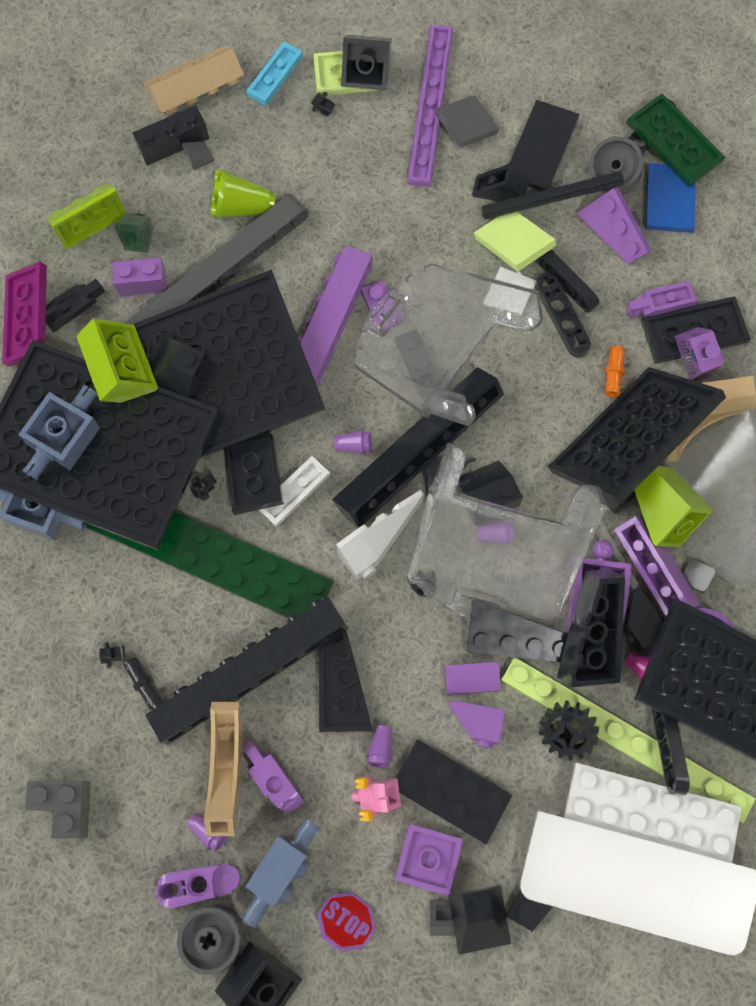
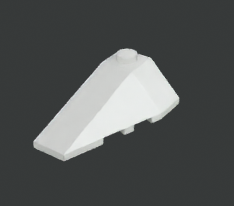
M421 490L398 503L392 509V514L382 513L376 517L371 527L367 528L364 524L336 544L339 558L356 580H359L361 577L367 579L376 572L375 567L378 566L423 502Z

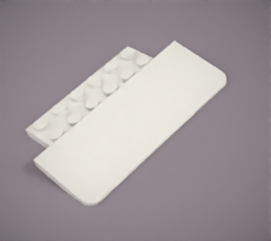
M575 763L564 817L537 811L520 881V889L526 898L536 902L720 953L737 955L746 946L756 905V870L732 863L741 813L740 806L692 793H687V795H670L665 786Z

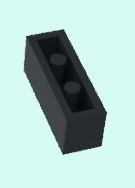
M196 105L132 132L147 166L183 151L182 143L203 142L210 139L206 123Z

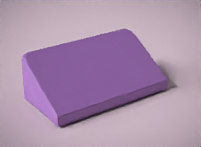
M499 662L445 666L447 695L501 691Z

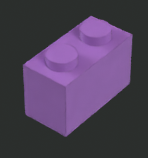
M161 257L112 262L113 284L120 297L163 293L167 290L166 269Z

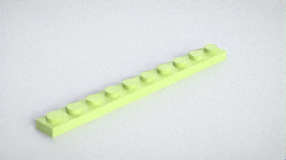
M513 658L501 682L545 708L552 710L556 702L561 707H564L566 700H569L571 707H574L579 702L580 710L583 711L589 708L588 716H596L597 720L594 726L600 727L599 734L596 735L599 737V740L664 778L657 740L519 659ZM685 757L690 780L689 793L740 806L739 823H744L756 799Z

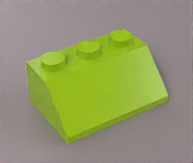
M107 183L95 188L84 197L74 200L70 205L61 210H56L46 219L65 250L122 219L127 214L117 191L112 185Z
M93 318L76 336L100 401L122 403L158 389L133 324Z

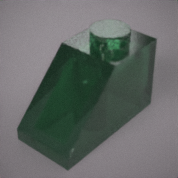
M125 214L115 222L114 228L125 251L149 252L154 230L149 217L143 214Z

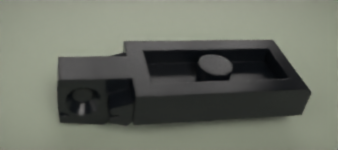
M97 279L88 285L82 284L79 286L76 284L46 305V324L53 333L93 306L97 302L96 298L105 293L104 288Z

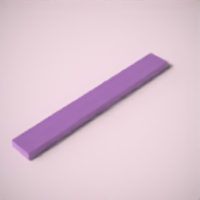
M431 25L407 180L408 185L431 186L440 120L435 113L437 108L442 107L453 27Z

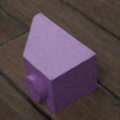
M454 700L450 701L449 709L469 738L477 741L476 746L493 748V744L498 745L500 743L505 710Z

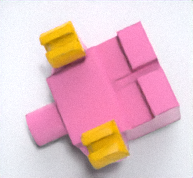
M366 776L355 779V783L358 784L355 787L359 791L352 793V799L354 802H360L361 809H363L359 812V815H362V818H359L361 822L372 821L378 815V812H389L401 806L397 778L374 781L373 777Z

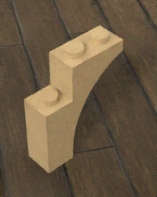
M748 376L702 383L722 389L726 398L667 457L668 462L679 461L680 455L687 443L710 424L730 416L756 412L754 377Z
M212 702L210 709V773L204 813L206 836H235L242 789L240 762L244 741L239 702Z

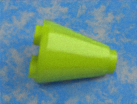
M215 170L210 217L222 219L262 215L275 205L276 195L270 193V190L226 170Z

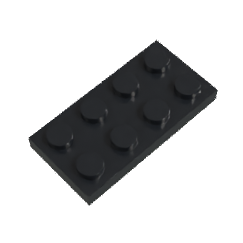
M418 739L396 776L400 794L487 845L513 796Z

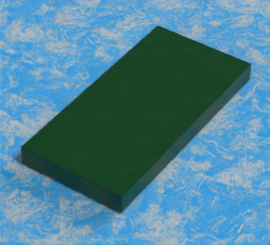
M663 93L630 116L626 121V124L689 188L720 165L726 158Z

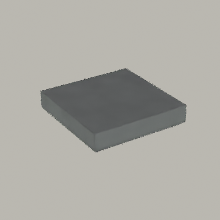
M475 95L439 107L435 113L459 148L496 135L499 127Z

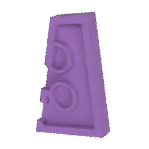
M618 187L611 189L577 213L628 264L635 262L652 251Z

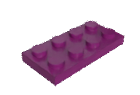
M41 262L5 276L2 364L9 367L21 363L32 340L45 344L47 265Z

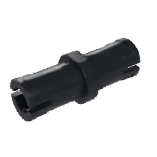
M137 657L131 658L123 666L134 683L133 688L135 692L140 693L151 710V707L161 701L162 698L153 684L154 679L152 676L146 673Z

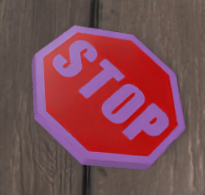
M352 892L330 895L317 913L322 939L340 952L364 949L376 930L371 906Z

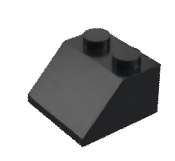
M346 35L343 38L341 87L387 90L392 38Z
M499 460L453 479L473 525L520 506L523 499L512 474Z
M249 941L219 983L215 992L227 1006H285L302 979L269 952Z

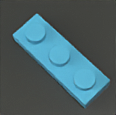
M283 41L246 90L247 97L267 106L301 61L303 52Z

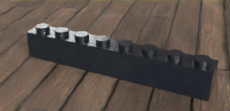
M479 367L475 368L332 499L341 514L358 528L363 526L504 395L498 379Z
M329 597L325 600L323 598L316 600L310 605L311 609L303 614H294L287 620L288 623L280 629L275 627L265 634L266 638L258 643H249L242 649L243 652L236 657L230 656L224 659L216 670L202 673L196 678L197 682L191 686L185 685L174 692L175 696L169 700H161L151 707L152 711L145 714L159 742L169 745L211 718L210 709L212 702H236L348 630V626Z

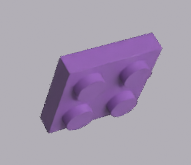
M409 824L395 880L448 896L451 891L463 839Z

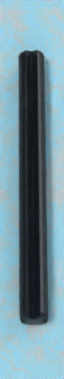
M619 171L483 205L481 207L482 216L486 220L624 185L623 174Z

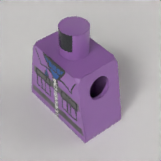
M697 327L674 336L690 380L714 372L724 365L720 347L713 330Z

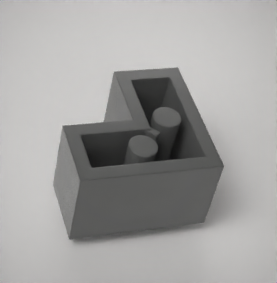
M84 780L27 781L25 810H53L51 839L88 838L91 782Z

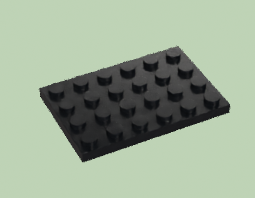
M648 367L548 465V468L553 474L621 504L726 398L725 393L722 389Z
M679 599L672 600L634 700L756 761V640Z

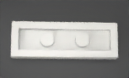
M311 456L281 485L284 504L258 511L277 528L330 476V472Z

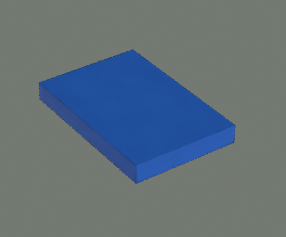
M649 163L647 166L645 229L693 233L695 229L696 183L689 188L666 164Z

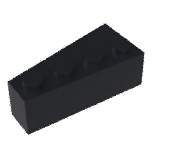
M612 570L585 571L557 678L570 688L620 683L625 577Z

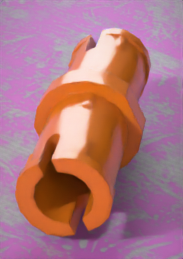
M612 346L610 349L608 366L605 368V375L607 376L605 396L614 398L620 395L621 379L625 375V369L623 368L625 348L622 346Z

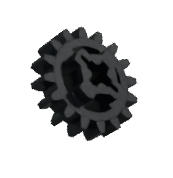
M566 700L564 707H561L556 702L553 710L550 708L546 709L545 716H542L539 723L542 725L539 729V735L544 736L541 742L543 745L550 744L549 753L556 750L559 752V759L566 754L569 761L573 760L575 754L580 759H583L585 751L589 754L592 753L593 745H597L599 739L596 735L599 734L600 727L594 726L597 720L596 716H588L589 708L582 711L580 710L579 702L574 707H571L569 700Z

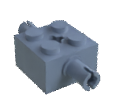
M83 385L72 403H67L50 392L47 394L18 434L28 446L36 451L27 466L22 470L24 473L38 480V477L50 461H55L68 470L72 469L100 429L94 418L85 413L91 402L97 397V393L94 390L88 389L87 386Z
M0 490V501L5 502L0 512V518L8 525L54 541L63 523L80 530L86 528L82 521Z
M305 818L292 840H288L284 836L277 837L245 886L256 895L241 917L245 922L256 928L269 906L275 907L289 900L295 890V887L292 886L296 877L298 879L302 878L311 865L307 861L311 855L307 853L306 849L320 827Z

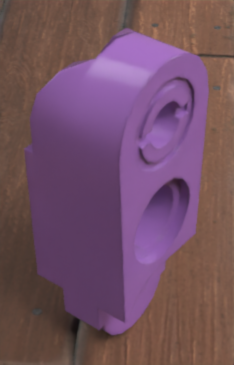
M249 740L242 746L252 761L247 766L248 772L265 797L271 799L278 808L287 812L295 811L305 803L270 751L262 755L252 740Z
M230 863L171 872L162 875L158 880L156 894L161 905L166 908H175L233 893L240 885L241 873ZM198 876L204 877L207 881V887L204 892H199L195 889L194 882ZM172 884H176L179 887V892L176 895L170 893Z

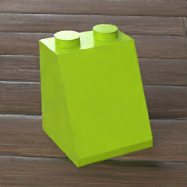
M658 466L634 490L652 543L655 546L680 547L714 511L670 467Z

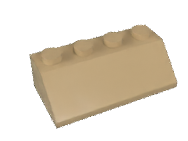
M222 46L147 80L143 84L158 111L161 113L165 112L168 115L177 111V106L183 103L190 105L199 100L198 96L206 93L209 96L218 92V87L224 84L231 86L238 83L239 77L244 74L234 49Z

